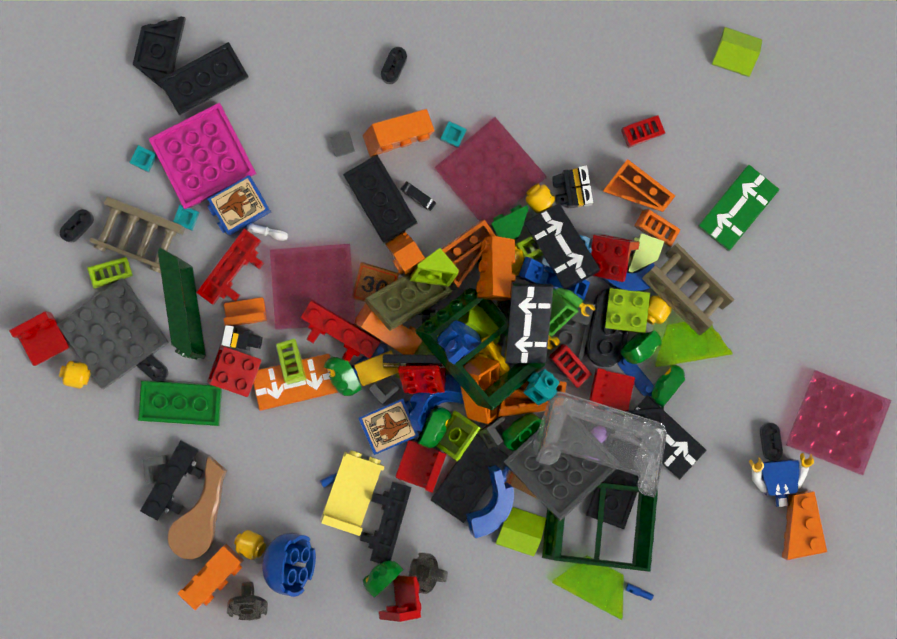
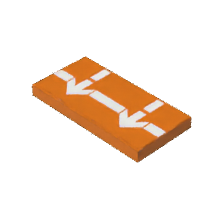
M330 354L303 359L302 363L306 380L289 385L284 381L281 365L258 370L253 384L259 411L339 393L331 384L329 373L324 368V364L330 358ZM297 363L288 365L287 368L295 367ZM298 371V372H294V373H290L289 375L297 374V373H299V371Z

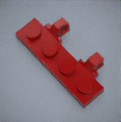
M244 228L196 293L212 305L216 303L219 297L225 299L228 296L232 300L237 301L240 294L231 288L233 285L231 281L243 265L247 266L249 262L258 269L263 266L264 262L256 257L259 252L255 250L261 240Z
M312 299L301 315V319L310 323L308 328L311 329V332L306 340L314 344L320 333L323 335L325 333L344 343L343 347L347 350L341 359L348 362L351 361L354 355L358 357L360 353L370 359L380 344L381 340Z

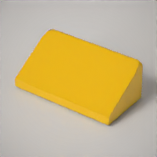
M392 350L354 365L362 386L399 373L398 368H383V355H393Z

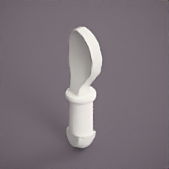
M250 223L246 227L250 233L254 232L264 236L268 234L277 241H285L288 238L286 232L269 229L267 226L263 227Z

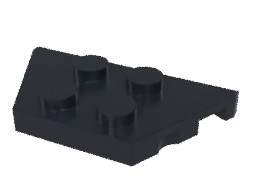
M183 16L175 20H164L157 24H148L141 27L133 65L162 89L163 87L159 79L174 71L186 18Z

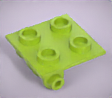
M610 288L605 328L631 331L633 333H646L650 293Z

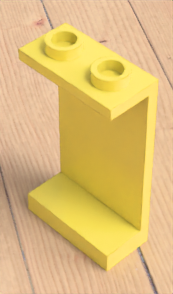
M350 450V453L344 452L320 521L322 524L360 536L363 529L361 527L379 474L381 470H384V466L380 464L381 460L369 457V460L361 457V453Z

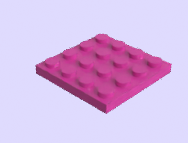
M220 102L149 138L184 209L191 208L207 200L248 175L252 177L257 174Z

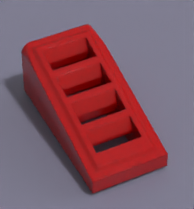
M658 115L621 129L628 148L665 134ZM654 121L658 129V132L656 133L651 124ZM646 124L648 125L649 130L651 132L650 135L647 134V131L645 129L644 125ZM637 128H641L644 137L640 136ZM631 130H634L637 139H633Z
M561 344L549 355L550 360L576 388L580 387L592 375L565 344ZM565 352L567 353L562 359L558 360ZM571 358L572 361L564 367L563 364ZM577 364L578 367L569 373L568 371ZM582 370L584 373L575 380L574 376Z

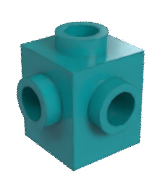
M546 369L538 373L534 372L529 377V384L523 393L539 406L556 395V388L560 381Z

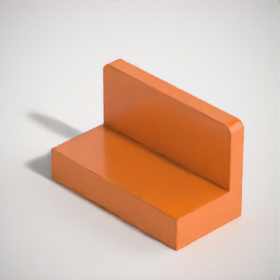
M262 297L224 304L225 326H238L267 321L265 302Z

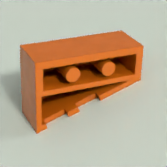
M628 159L602 191L664 212L675 197L673 193Z
M485 220L479 221L441 248L459 270L458 275L453 280L454 285L458 288L483 255L481 245L484 238L492 235L496 236Z
M405 231L385 243L395 259L393 264L400 275L411 273L425 259L415 241Z
M366 303L353 322L403 355H414L422 342L416 334V329L412 326L407 328L401 324L389 331Z
M478 356L463 366L483 391L500 377V362ZM461 387L468 419L489 424L498 418L499 405L493 410L478 406Z
M527 380L500 403L498 417L561 409L567 382L560 381L556 388V395L538 406L523 393L529 384Z
M806 490L789 494L782 558L791 560L826 553L827 548L815 492Z
M225 544L177 594L194 610H197L203 604L207 606L214 599L212 594L217 589L221 591L229 583L226 579L231 574L235 576L243 568L240 564L244 560L231 547Z

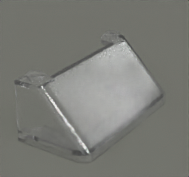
M557 392L547 403L533 448L535 460L540 463L554 464L559 459L561 452L637 475L639 478L637 482L639 491L645 495L655 497L659 485L667 432L664 425L660 422L564 392Z

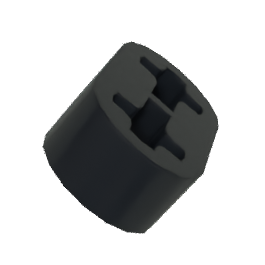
M395 47L390 51L381 70L382 80L386 84H394L399 79L407 61L405 49ZM400 52L403 59H399L394 64L395 57L393 55H397ZM393 67V75H395V77H390V79H387V75L385 74V72H390L391 68Z
M407 181L400 189L428 211H431L437 204L433 199Z
M84 209L75 212L61 227L60 237L70 243L77 241L93 224L94 217L92 213ZM81 215H88L86 217V219L88 220L86 223L81 222L79 225H77L81 221ZM67 229L73 230V237H66Z
M153 354L147 357V361L151 363L149 366L146 363L136 365L154 381L161 382L168 377L167 367ZM153 366L156 369H163L161 372L163 374L162 377L154 376L156 372L152 369Z
M765 423L760 428L762 452L766 459L776 461L783 454L780 429L774 423ZM768 426H770L771 429L775 430V433L771 434V441L770 436L768 434H765V430H768ZM771 443L773 444V449H777L774 457L768 454V451L771 450Z

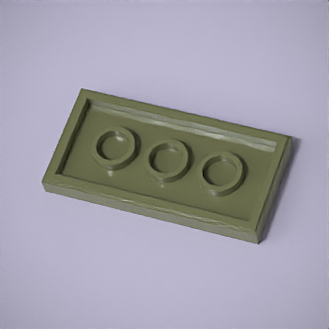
M412 271L366 297L364 302L388 330L391 331L451 295L452 290L448 286L410 281V276L414 272Z

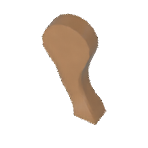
M211 456L206 461L205 481L201 497L189 512L172 524L168 532V542L171 550L183 559L201 557L209 551L214 541L223 480L227 470Z

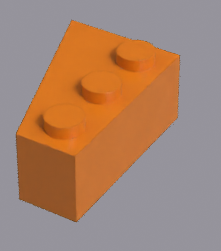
M427 109L374 123L362 136L371 158L399 147L409 146L416 141L419 143L427 141L435 130Z
M493 235L485 237L481 245L483 255L479 263L480 280L476 286L477 298L495 301L510 300L511 283L516 281L515 275L512 274V264H515V239Z

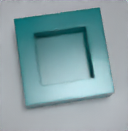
M449 121L440 140L459 148L467 129Z
M138 145L129 163L149 172L157 154Z
M179 205L173 222L193 231L200 212L191 208L184 209L182 205Z

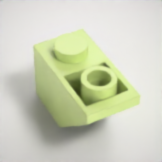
M642 233L638 238L635 237L634 241L640 242L639 250H634L632 257L629 256L627 273H634L658 261L664 241Z

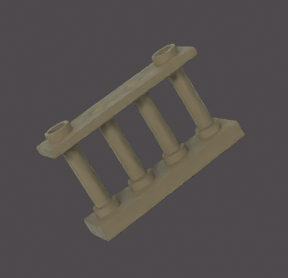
M107 197L104 204L110 207L109 216L99 241L90 238L89 242L94 243V248L105 252L107 248L151 265L150 270L161 274L158 254L155 262L143 258L154 230L158 226L165 228L164 232L166 234L160 248L168 251L173 236H176L177 233L183 235L185 228L172 221ZM124 212L128 214L127 218L129 219L116 248L106 243L117 216ZM142 219L147 221V228L137 253L134 255L126 252L125 249L136 222Z
M676 243L666 252L670 259L660 269L655 265L642 279L700 336L712 326L713 322L709 317L718 307L723 310L735 299L684 248ZM676 264L684 273L673 283L666 274ZM691 279L698 288L688 298L680 288ZM705 292L713 301L702 312L694 303Z

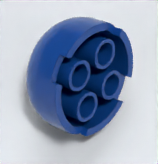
M295 533L283 534L275 538L267 547L263 557L262 572L266 584L274 592L292 597L299 596L304 592L303 587L307 580L312 579L316 563L315 548H311L309 542L311 539L308 536ZM297 562L306 563V567L295 566L294 564Z

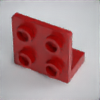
M604 234L593 235L591 255L599 266L600 272L592 276L625 282L631 250H639L640 242Z
M45 311L9 330L13 338H19L33 366H37L70 348L51 312Z
M220 345L207 383L248 397L261 364V359Z
M439 366L398 367L404 393L435 394L445 392V368H439Z
M596 368L587 408L604 412L629 410L635 377Z
M409 440L396 473V478L425 488L426 491L433 493L446 453L417 444V442Z
M398 575L393 580L396 605L386 606V610L379 611V619L402 622L421 618L422 606L419 601V582L417 577Z

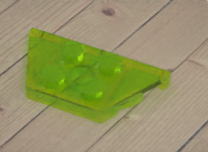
M686 322L668 324L664 331L655 368L732 355L733 353L724 343L720 334L715 331L713 325L699 336Z
M576 563L552 580V583L622 620L624 575L611 567Z

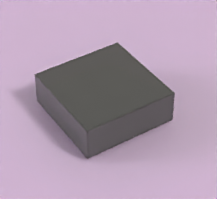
M349 132L330 137L336 157L355 152Z

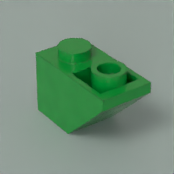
M518 205L510 210V214L506 216L500 214L494 217V222L490 225L494 234L498 237L518 239L529 209L528 206L522 207Z

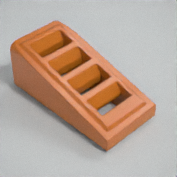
M644 209L634 227L649 236L664 241V244L669 247L672 246L681 230L650 209ZM656 221L657 223L654 229L652 230L651 227L653 223ZM663 225V226H664L663 230L661 231L660 234H658V231L660 230L661 226ZM668 229H671V232L668 238L666 239L665 235Z

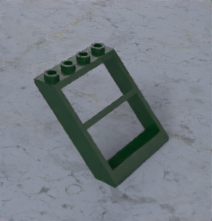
M159 248L158 257L171 345L176 348L175 352L184 358L204 359L206 352L193 266L170 252Z
M469 288L442 310H439L432 318L425 321L415 331L478 406L493 410L523 385L534 372H538L543 368L545 363H517L483 391L464 369L463 365L502 333L507 336L508 319L492 300L477 298L478 292L473 288ZM479 304L499 329L459 362L457 361L455 364H452L448 361L445 349L438 344L437 336L452 322L457 321Z
M601 483L598 486L601 490L594 559L561 555L565 517L559 521L547 508L542 558L651 572L658 489ZM606 488L639 492L632 563L600 559Z

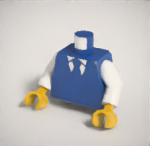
M801 453L800 463L796 459L762 462L760 457H758V462L754 464L751 459L749 464L752 467V481L765 495H775L776 507L789 506L787 494L797 493L798 489L801 488L809 467L814 463L812 454H810L808 459H805L804 453Z

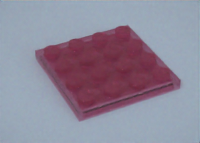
M496 117L491 119L434 167L479 221L485 220L489 226L494 222V217L508 211L527 195L526 192L537 183L540 184L547 177Z
M350 244L270 250L275 330L308 328L310 323L301 319V315L311 299L352 324L356 323Z
M814 370L786 446L809 455L812 454L816 458L859 475H864L892 400Z

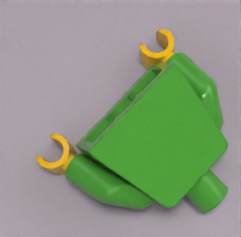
M553 288L547 349L551 350L554 348L551 345V340L556 346L560 344V340L553 335L579 312L578 307L581 308V313L584 316H590L585 311L587 306L593 311L595 307L592 304H584L583 300L570 290Z

